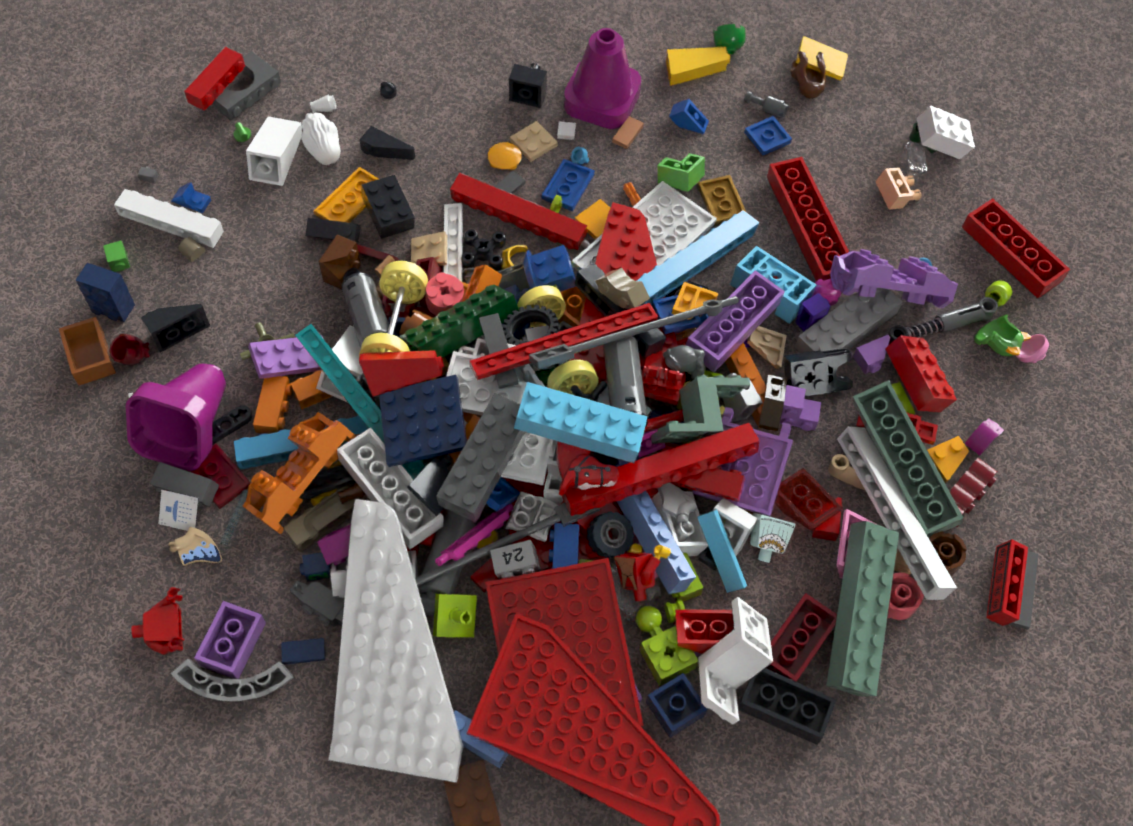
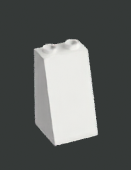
M267 117L246 150L249 180L283 186L302 138L301 122Z
M349 325L332 350L361 385L362 377H364L359 363L361 348L354 327ZM322 370L316 389L347 402Z

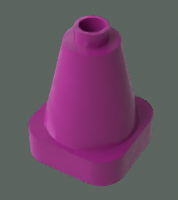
M602 28L591 35L582 60L578 63L564 92V109L568 115L607 129L621 128L631 115L640 96L641 88L640 74L635 69L629 67L623 38L613 29Z
M197 364L165 385L154 382L141 384L126 402L127 440L131 448L142 457L187 471L197 469L212 450V423L226 389V381L221 369L212 364Z

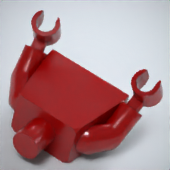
M171 587L164 599L150 608L149 611L143 613V624L131 627L133 638L143 637L144 642L151 650L162 655L176 650L183 651L184 639L182 638L181 608L175 603V601L183 599L182 595H177L181 591L180 588Z

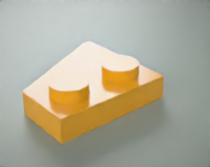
M684 282L672 309V314L675 315L701 307L703 302L707 300H717L718 293Z
M959 436L927 450L945 483L949 481L969 453L968 448Z

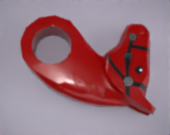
M557 441V465L562 478L559 489L560 496H563L569 488L585 490L614 486L619 478L618 469L616 466L605 465L599 462L590 454L592 452L590 450Z

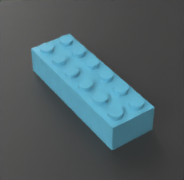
M527 382L514 429L634 463L640 450L647 416Z

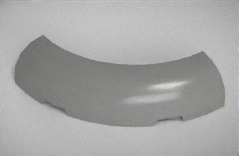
M189 659L185 660L171 673L178 682L189 690L210 699L229 702L262 697L277 690L294 678L281 662H277L266 671L246 679H222L212 676Z

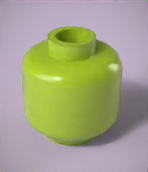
M1000 280L993 282L985 291V297L993 298L997 302L998 307L1007 303L1012 296L1011 286L1007 282Z

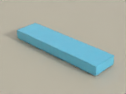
M714 510L699 515L697 518L727 593L745 588L747 586L718 511Z

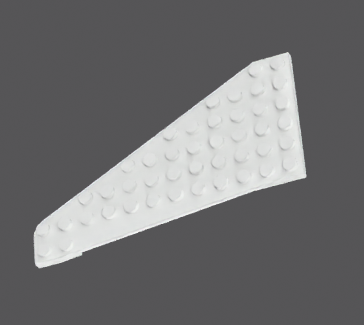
M355 499L351 522L333 737L328 760L457 782L463 744L397 514L385 503Z

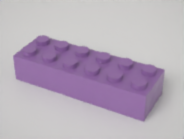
M755 270L728 297L737 296L739 302L722 308V312L717 316H709L688 337L686 346L704 350V365L712 372H715L780 305L785 291Z

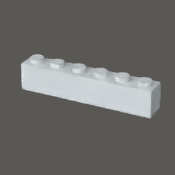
M124 189L114 204L120 216L183 238L192 237L198 243L214 248L224 232L221 222L215 218H208L198 212L194 213L183 207H176L168 202L156 200L151 196H144L137 191Z

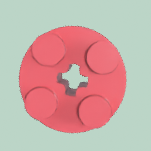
M443 272L432 277L427 283L425 297L429 311L438 316V313L449 310L456 303L463 302V284L455 276Z
M907 573L893 574L887 618L895 620L907 619L915 613L922 603L924 594L916 580Z

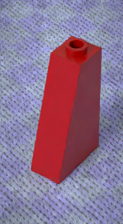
M435 350L362 353L359 357L360 366L373 397L441 376L442 368H444L441 356L437 357Z

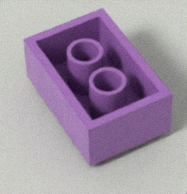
M223 601L194 657L198 665L230 678L239 679L266 624L263 616Z

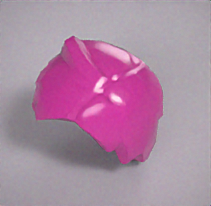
M819 279L815 282L816 288L812 297L819 293L828 300L830 306L835 305L842 292L833 288L831 279L825 281Z

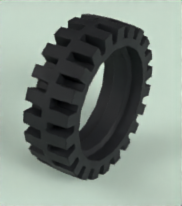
M527 305V309L520 307L519 312L517 310L512 311L513 315L509 314L503 322L504 325H502L507 344L516 346L529 342L513 337L516 329L526 323L541 322L547 324L550 329L542 337L560 332L556 314L552 313L551 309H546L545 306L539 308V305H534V308L531 305Z

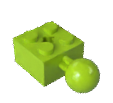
M653 606L640 608L635 617L636 624L640 630L650 633L651 638L641 642L639 651L658 685H664L679 675L696 669L698 659L694 652L677 646L676 626L663 632L660 628L662 623L660 611ZM666 653L671 654V655H672V658H671L669 655L665 656V654H666Z

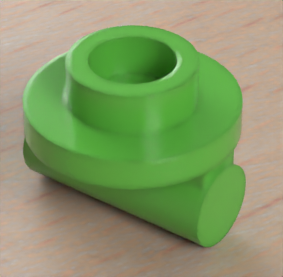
M241 122L235 124L234 138L239 142L249 140L251 138L250 129L243 127Z

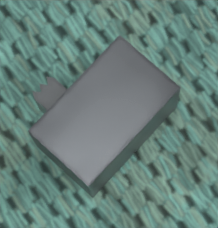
M141 167L138 176L140 180L155 183L158 173L156 170L150 169V167Z

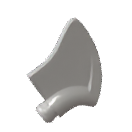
M671 483L657 488L662 499L661 510L675 516L678 524L682 522V525H686L690 512L695 511L697 508L694 500L683 490Z

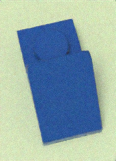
M190 182L178 189L171 202L203 213L210 203L211 197L194 191L193 185Z

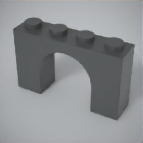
M252 51L243 57L245 67L242 71L254 80L252 85L241 91H231L225 88L223 93L212 104L214 108L229 120L238 117L241 112L253 106L256 101L265 97L268 92L281 84L279 72Z

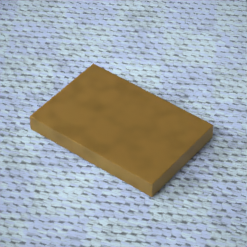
M730 175L697 182V187L708 213L717 218L714 226L720 225L723 221H728L734 214H738L743 210L746 212Z

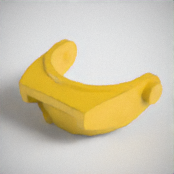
M515 245L503 250V270L514 266L510 258L518 252L528 251V247L525 245Z

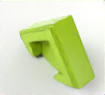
M555 195L550 210L559 213L562 208V197Z

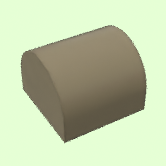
M192 237L185 238L179 245L180 253L191 262L206 252L205 248Z

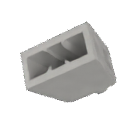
M736 373L729 374L728 376H726V378H730V377H732V376H736L737 374H736ZM751 380V385L734 397L723 398L725 407L733 409L734 415L731 422L747 419L763 403Z

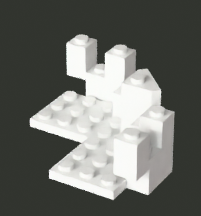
M477 338L475 348L462 346L458 352L453 351L446 377L451 375H457L463 412L477 415L484 413L494 393L521 404L527 382L544 386L529 364L515 368L518 378L517 385L499 389L495 375L477 381L470 367V360L489 355L485 339ZM507 344L508 348L516 346L512 344ZM525 432L501 477L543 485L548 467V475L543 491L544 498L559 505L563 498L559 495L562 478L557 465V441Z

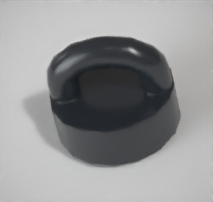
M382 82L380 87L381 96L385 99L394 98L397 94L395 84Z

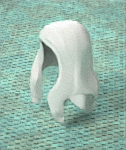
M307 113L301 126L303 129L301 135L304 146L321 164L330 165L338 161L341 152L335 124L327 120L321 113Z

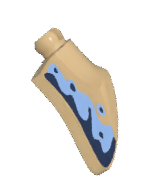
M189 527L184 536L169 543L171 552L178 551L183 566L195 562H222L221 553L215 542L199 529Z

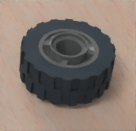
M611 511L593 518L594 520L589 523V528H587V539L594 553H597L600 557L612 558L625 554L624 552L630 549L629 547L633 544L634 534L633 526L625 518L626 516L619 514V512L613 513ZM608 531H611L612 539L609 538Z

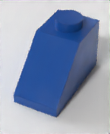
M690 99L674 104L669 115L678 127L701 134L705 133L709 122Z

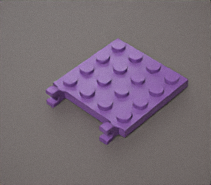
M725 407L722 417L724 431L740 426L730 423L734 415L732 408ZM783 423L779 436L753 429L760 440L758 452L753 456L737 459L733 463L719 465L725 471H730V469L738 470L745 477L739 502L728 501L741 509L768 517L771 516L793 440L788 439L791 425ZM693 491V495L704 497L717 502H720L723 499L713 495Z

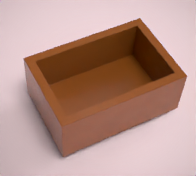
M97 317L59 328L69 367L78 386L116 374L107 341Z

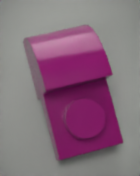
M987 419L980 424L964 444L980 456L1004 430L996 422Z

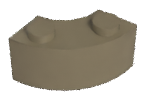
M622 268L610 271L595 280L600 293L622 308L632 309L650 299L643 282L631 279Z

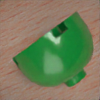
M725 24L717 27V31L713 30L715 46L726 47L727 54H734L745 43V27L741 25L738 28L735 27V24Z

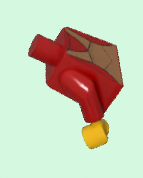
M634 543L629 547L630 549L627 553L614 556L621 586L623 589L633 590L635 601L647 599L645 589L654 587V573L660 564L659 560L661 557L664 559L669 557L671 553L670 548L662 545L655 546V556L653 557V553H641L642 546Z

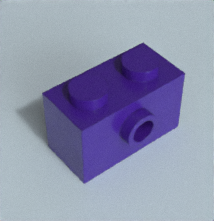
M818 293L801 303L795 323L803 332L828 314L830 309L828 300Z

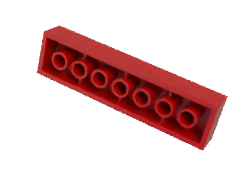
M803 157L770 164L767 179L815 280L822 279L825 281L831 279L830 271L834 256L849 253V250Z

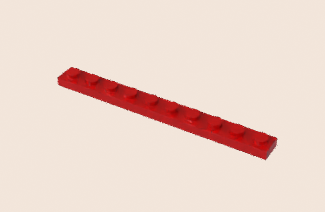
M647 303L470 360V367L478 381L530 364L529 354L566 344L568 347L658 320V315L651 304Z

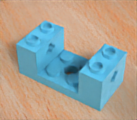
M756 246L736 265L730 285L737 289L756 270L785 291L781 303L775 311V315L790 324L797 317L801 303L812 297L816 284Z

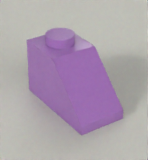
M889 335L856 348L853 358L864 374L869 372L875 373L881 369L886 355L885 348L890 340Z

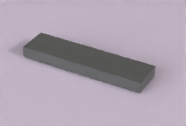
M499 314L480 317L479 322L488 353L492 354L507 349L508 345ZM515 368L495 375L499 389L518 384Z
M1028 551L1020 618L1018 621L1008 625L1027 630L1031 626L1038 553Z

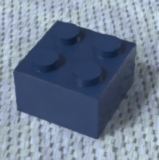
M684 673L650 693L646 700V704L669 738L703 718L708 710Z

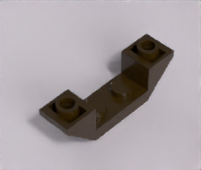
M773 375L767 376L765 380L764 403L759 420L760 428L778 431L785 400L787 378Z

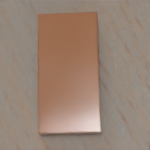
M629 116L613 137L612 143L628 149L643 128L644 123Z

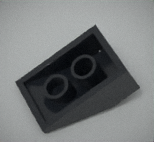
M201 304L158 308L141 317L149 337L160 353L210 327Z
M449 454L433 457L407 486L436 517L444 509L438 505L436 496L455 464Z

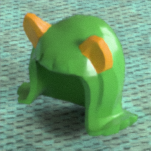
M1006 314L980 328L974 337V341L978 345H989L992 350L1001 356H1019L1023 341L1030 340L1031 336L1025 332H1020L1017 327L1008 321V315Z

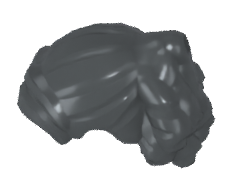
M680 345L669 348L663 353L666 365L673 371H679V373L686 371L691 375L692 379L703 375L705 372L704 350Z

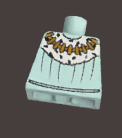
M753 513V516L758 520L751 531L750 544L761 548L758 560L770 563L772 551L784 553L796 524Z

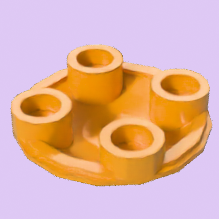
M508 142L495 144L488 152V160L492 168L515 170L522 159L520 149Z

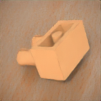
M900 168L885 169L875 181L888 209L904 208L909 201L920 200L921 198L919 189L910 190L909 188L914 185L913 176H903Z

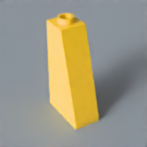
M726 47L669 49L666 55L669 84L676 85L725 71L727 64L730 63V54H727Z

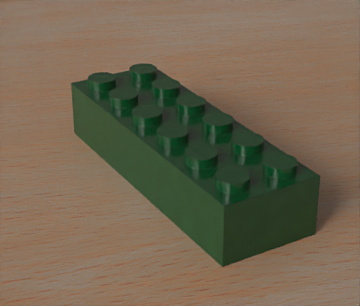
M489 285L485 290L471 295L469 299L463 302L456 303L449 310L438 313V316L423 321L421 325L407 330L405 334L399 337L407 344L410 351L435 350L437 357L441 356L443 358L483 335L479 322L480 317L498 313L501 324H503L509 314L513 315L512 311L517 310L519 312L514 294L496 285Z

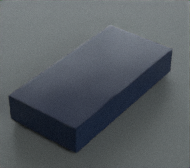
M324 638L281 642L282 664L284 665L325 660Z

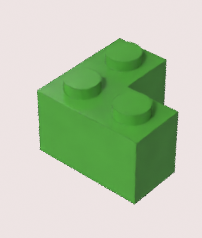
M689 153L682 161L665 158L657 165L658 184L664 181L673 188L689 191L705 175V157Z

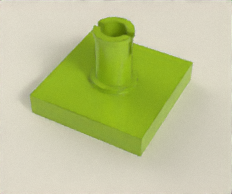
M436 594L433 636L474 637L477 595Z

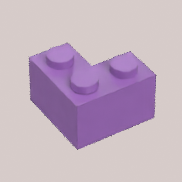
M787 385L780 423L782 425L786 423L791 426L800 427L805 431L815 430L819 421L821 402L804 399L806 389Z

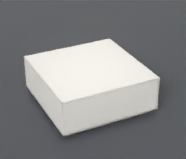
M559 122L557 139L574 140L576 123Z

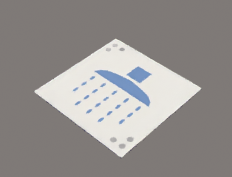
M161 490L159 524L188 531L189 527L195 528L198 498Z

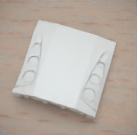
M521 492L505 529H512L518 532L556 514L554 507L558 506V504L543 497ZM551 525L529 536L545 542Z

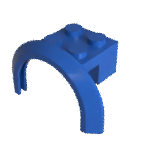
M565 245L532 255L529 250L526 251L523 265L530 290L538 286L557 285L561 292L576 287L574 284V271Z

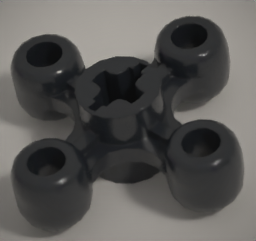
M473 229L467 230L464 234L465 243L469 246H474L475 249L473 252L462 254L461 261L463 267L472 268L475 262L480 260L488 261L489 267L496 271L501 270L503 259L500 255L494 254L493 250L505 246V234L500 231L495 232L492 239L488 240L485 238L479 239L477 231Z

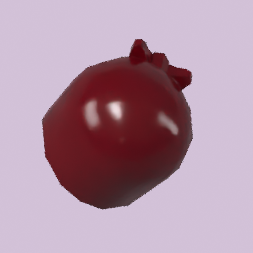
M120 334L112 341L109 352L114 361L127 366H133L140 363L144 357L149 358L148 351L150 349L148 342L144 343L133 335Z

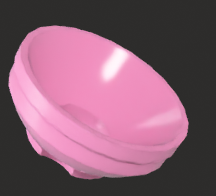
M1042 334L1032 335L1030 340L1023 341L1019 356H1015L1021 362L1036 363L1045 358L1049 342Z

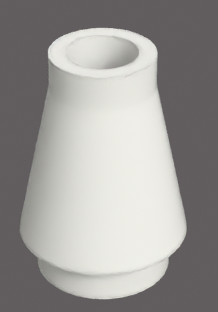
M326 95L314 102H310L312 112H333L336 109V102L333 95Z

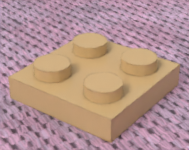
M537 121L510 137V141L520 149L521 153L530 162L558 146V142Z
M446 232L412 238L411 263L416 265L417 259L434 257L439 266L447 265Z

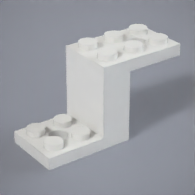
M739 597L732 601L734 630L698 658L701 701L703 705L713 710L720 718L727 720L732 725L739 721L736 689L773 662L767 619Z

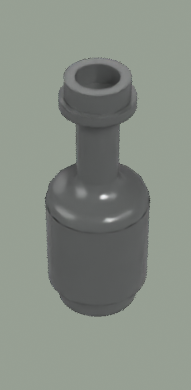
M747 92L744 101L748 104L750 102L762 106L763 112L776 117H785L789 107L783 100L772 96L762 99L754 96L753 92Z

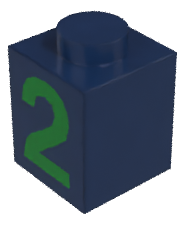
M322 552L302 555L303 563H300L301 575H305L307 582L331 578L330 564L327 565Z

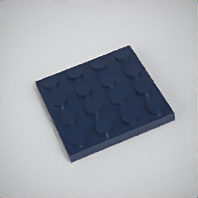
M457 375L409 385L379 395L388 467L463 450L467 443Z

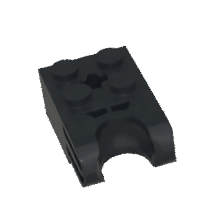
M842 348L785 355L784 371L785 378H787L786 386L806 389L805 396L852 389L853 381L847 376H836L838 367L851 361L852 352Z

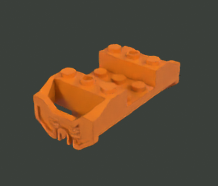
M319 412L314 417L300 422L291 429L290 435L287 438L298 449L290 454L289 460L277 470L275 477L263 470L253 476L243 507L281 535L284 529L279 524L280 520L286 513L290 516L294 515L303 501L300 498L303 491L323 466L329 468L337 461V449L344 440L349 442L356 436L337 420L334 422ZM265 503L264 508H263V511L260 512L259 509H260V508L263 506V504Z

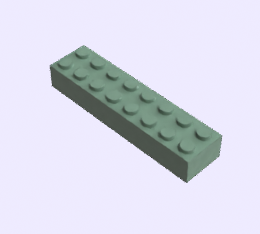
M890 381L883 382L853 396V405L927 537L930 538L934 533L947 531L962 524L964 517Z
M869 521L852 523L850 527L826 685L857 696L877 695L899 532Z

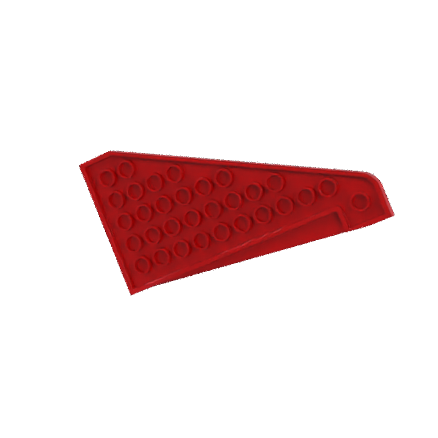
M612 203L595 262L605 274L622 268L631 279L637 281L644 273L648 274L657 266L646 219L640 210ZM587 297L579 325L605 317ZM659 327L658 329L665 335L666 340L662 350L655 354L663 355L667 349L676 347L678 344L675 332L665 334L662 327ZM603 345L575 353V358L569 360H585L591 363L598 376V383L602 380L607 383ZM639 353L641 374H643L646 358L644 359ZM685 372L682 373L683 375L679 390H681L684 386L686 379ZM643 383L644 396L678 405L679 391Z
M516 613L468 728L467 735L491 744L645 826H720V816L717 809L549 626Z

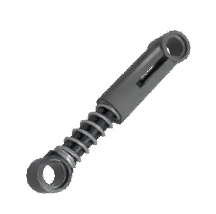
M984 297L978 303L937 315L934 320L924 321L916 326L912 325L911 328L895 325L888 333L890 336L888 345L900 335L920 338L928 333L932 334L938 331L944 333L975 322L989 321L995 314L998 304L993 298Z

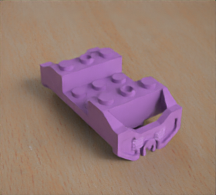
M860 249V252L851 251L841 256H834L830 271L833 288L840 290L844 295L850 296L854 292H858L859 296L875 297L878 287L903 291L902 299L916 304L924 305L926 300L935 307L944 308L953 302L958 284L950 281L944 274L937 271L938 268L928 266L929 263L920 261L917 257L901 258L899 268L894 269L893 266L888 264L887 260L880 259V256L871 254V251Z

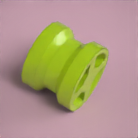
M677 600L673 604L669 602L664 604L668 622H675V610H685L682 600Z

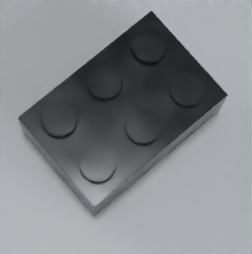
M395 175L361 185L362 199L381 239L414 228L415 216Z

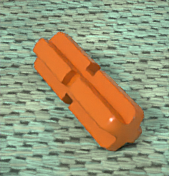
M625 183L623 190L627 197L630 198L631 204L635 206L641 198L632 183Z

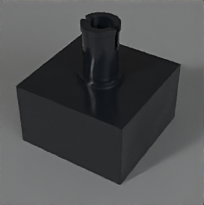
M532 63L530 67L514 64L509 76V101L541 108L547 94V71L540 70L538 64L533 68L535 63Z

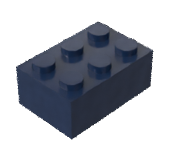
M87 263L76 279L79 289L92 313L105 315L113 321L125 322L135 303L121 274Z

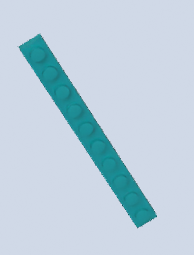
M312 324L308 325L295 335L366 426L371 428L384 443L381 410ZM421 460L402 464V467L412 479L425 466Z

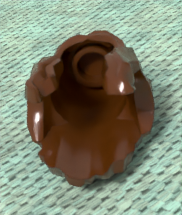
M799 51L800 62L798 64L794 60L792 63V69H790L791 77L798 81L802 95L807 99H814L825 90L826 65L823 53L818 52V55H816L817 65L820 69V72H817L807 67L808 58L806 53Z

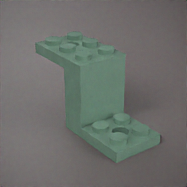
M706 375L696 376L692 382L687 383L685 387L679 390L684 423H679L678 421L667 422L666 426L659 428L656 433L651 435L652 443H690L724 431L718 398L734 397L751 385L750 379L741 378L740 375L730 378H724L723 375L714 376L713 378H709Z

